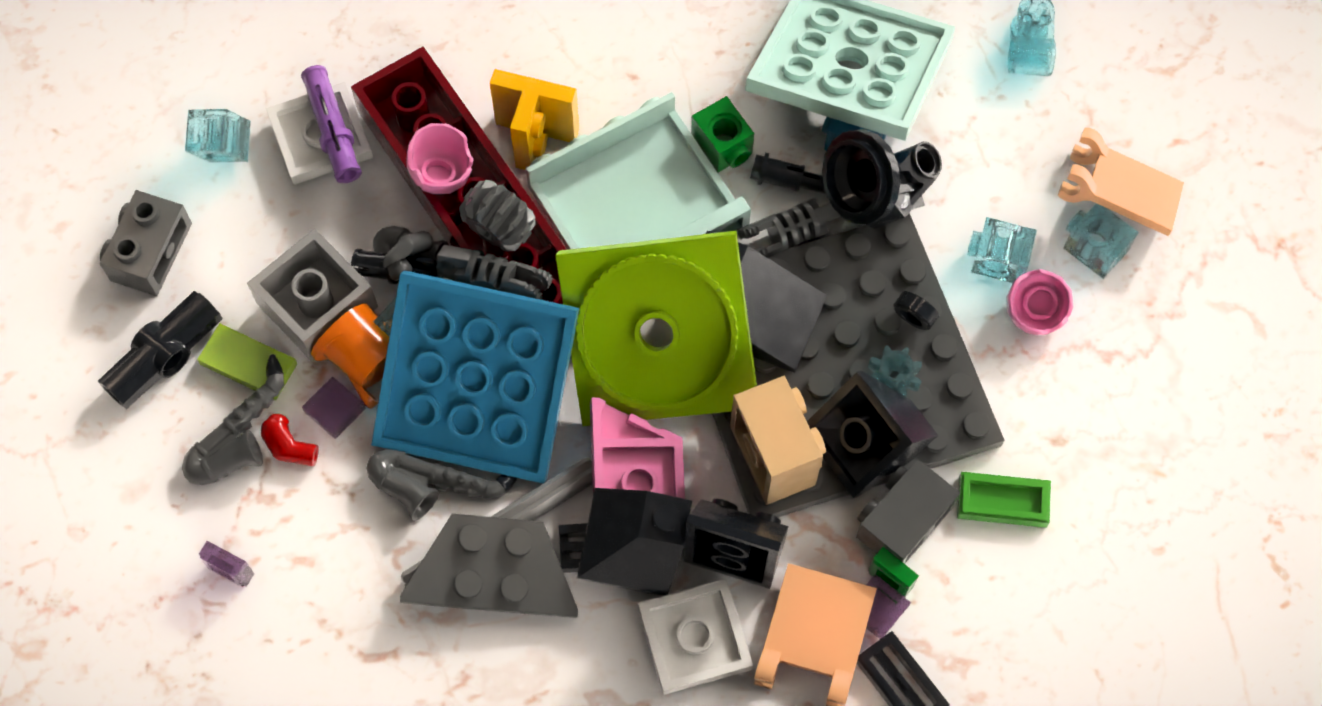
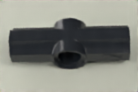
M193 291L161 322L152 321L142 327L131 342V350L98 380V383L120 406L127 410L161 377L169 378L184 367L190 357V349L223 319L221 314L201 293Z

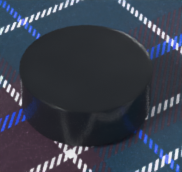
M903 291L893 305L895 312L904 321L921 330H930L939 317L938 311L929 302L908 291Z

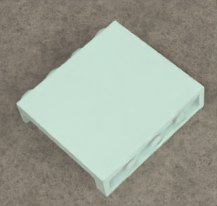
M672 92L661 98L654 97L647 100L640 109L625 117L617 116L612 118L602 129L590 135H580L570 141L567 147L553 154H543L537 157L530 166L526 167L528 188L567 250L706 234L707 230L713 233L737 232V229L750 224L751 208L743 196L735 199L676 112L675 96Z

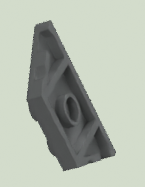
M452 513L400 595V603L569 618L578 617L577 605L545 524L542 521Z

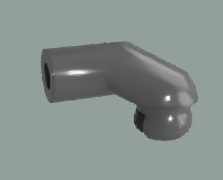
M427 231L402 236L383 259L384 270L388 269L392 280H399L400 273L403 271L412 272V266L407 259L431 250L434 243L432 235Z

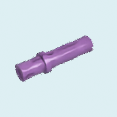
M322 65L310 66L302 72L301 78L305 84L312 110L321 132L319 139L321 149L329 156L336 181L338 183L353 182L361 176L362 171L352 147L354 144L352 131L345 127L326 68ZM322 98H323L324 101H325V104H326V107H327V110H328V115H327V113H326V111H325V108H324V105H323V102H322ZM334 133H335V135H336V137H337L339 146H340V148H341L340 151H339L338 145H337V143H336V140H335V137H334Z

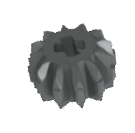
M492 180L479 181L474 188L471 187L459 207L461 219L469 225V229L478 234L480 239L486 240L492 247L497 246L502 251H516L521 244L527 241L532 234L531 230L536 225L535 215L527 207L526 202L520 200L515 193L510 192L503 185H497Z

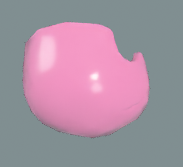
M430 123L416 130L408 145L406 162L410 177L416 186H420L423 191L431 194H450L466 184L472 171L473 157L468 148L467 137L463 132L449 124Z
M1038 269L1026 272L1016 278L1006 296L1007 314L1014 325L1022 331L1033 335H1047L1062 328L1067 323L1073 309L1072 290L1061 276L1047 270Z

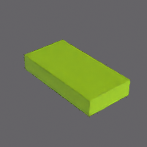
M219 323L197 359L200 365L254 391L267 381L266 366L270 355H276L282 367L284 386L297 366L295 358ZM281 391L279 392V394H278L277 396H275V397L273 398V400H275V401L277 400V398H278V396L280 395Z

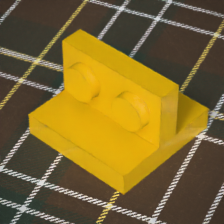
M494 69L489 84L496 125L510 128L515 168L526 170V167L530 166L536 157L543 155L546 150L548 137L570 142L578 136L580 129L576 88Z

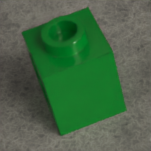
M727 96L691 116V134L717 173L729 166L736 168L749 159L753 153L755 133ZM719 135H729L733 139L722 141L716 137Z

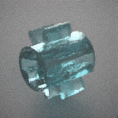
M887 345L884 347L882 359L871 357L868 368L875 372L870 376L906 397L907 388L912 391L919 390L922 381L914 375L920 372L922 362H913L908 355L909 348L907 347L902 351H892ZM893 370L899 372L896 378L889 376Z

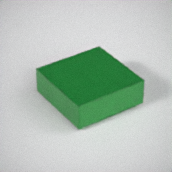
M884 547L874 556L868 569L871 576L900 599H904L909 594L919 577L917 573Z

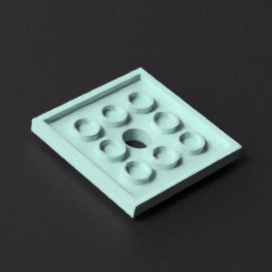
M790 0L746 79L745 91L906 141L953 40L955 26L869 0ZM846 60L854 61L862 65L863 68L849 69L841 66L839 62Z

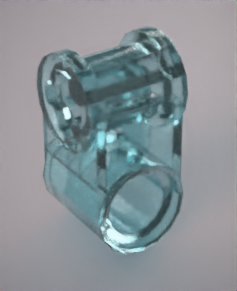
M1051 0L1020 1L1017 14L1012 19L1010 26L1009 73L1038 76L1052 75L1056 59V42L1054 40L1055 9Z

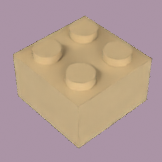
M785 375L733 396L730 428L766 505L815 486L819 470L822 468V454L826 453L825 444L820 432L816 427L810 429L803 415L807 412L801 392L797 387L790 388Z

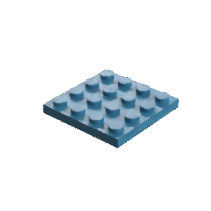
M401 272L371 445L544 484L548 477L580 308L415 272Z

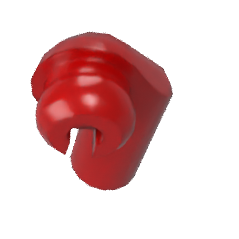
M282 414L270 415L262 423L261 437L273 457L279 461L314 467L318 459L319 446L295 441L289 431V420Z

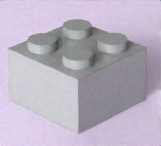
M315 228L247 282L257 305L311 362L315 360L311 356L313 346L325 331L344 313L362 303H368L373 311L378 308L372 286Z

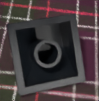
M863 371L855 373L807 421L809 428L816 427L823 438L826 453L822 454L823 459L853 498L860 496L896 472L899 467L908 464L938 436L910 399Z
M595 488L577 578L660 596L668 595L684 548L686 522L691 512L692 500L650 491Z

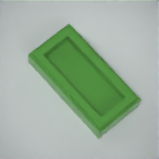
M961 472L959 476V492L961 494L958 498L957 519L1047 528L1049 525L1051 480Z

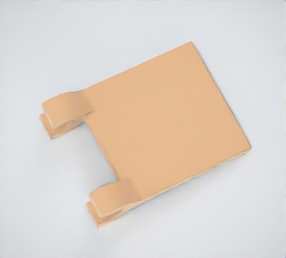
M1084 128L1079 142L1087 144L1090 148L1085 149L1075 144L1070 159L1081 165L1095 164L1092 175L1086 168L1073 164L1067 179L1076 182L1078 186H1073L1063 181L1058 196L1064 201L1073 203L1092 201L1169 236L1173 229L1184 182L1108 148L1102 136L1096 130Z
M788 563L764 648L754 676V685L772 690L778 666L780 663L831 677L832 682L826 706H845L877 588Z

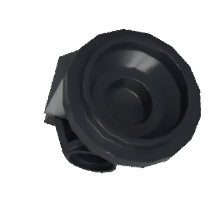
M866 129L843 132L831 141L824 155L822 168L824 190L832 207L843 219L857 225L866 224L876 229L903 219L911 210L925 206L922 195L939 176L942 170V160L939 151L929 142L923 141L893 154L891 147L874 132Z

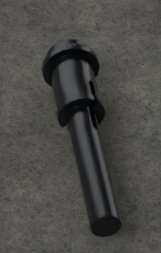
M765 152V156L756 154L750 179L757 180V185L761 186L762 182L793 189L796 192H799L800 187L825 193L822 175L804 171L805 165L800 166L769 158V153Z

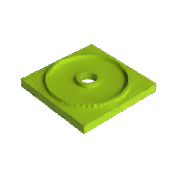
M736 231L561 250L556 253L563 305L580 308L571 357L582 426H591V398H601L606 401L605 404L628 415L632 413L642 419L652 420L732 412L733 396L757 386ZM653 318L662 319L671 326L673 340L664 347L651 346L643 339L640 330L641 326L647 320Z

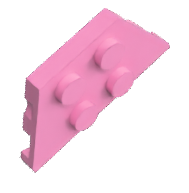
M591 398L590 425L593 492L595 488L640 490L685 499L682 437L663 428L657 429L651 426L647 420L632 413L628 415L605 404L606 401L601 398Z

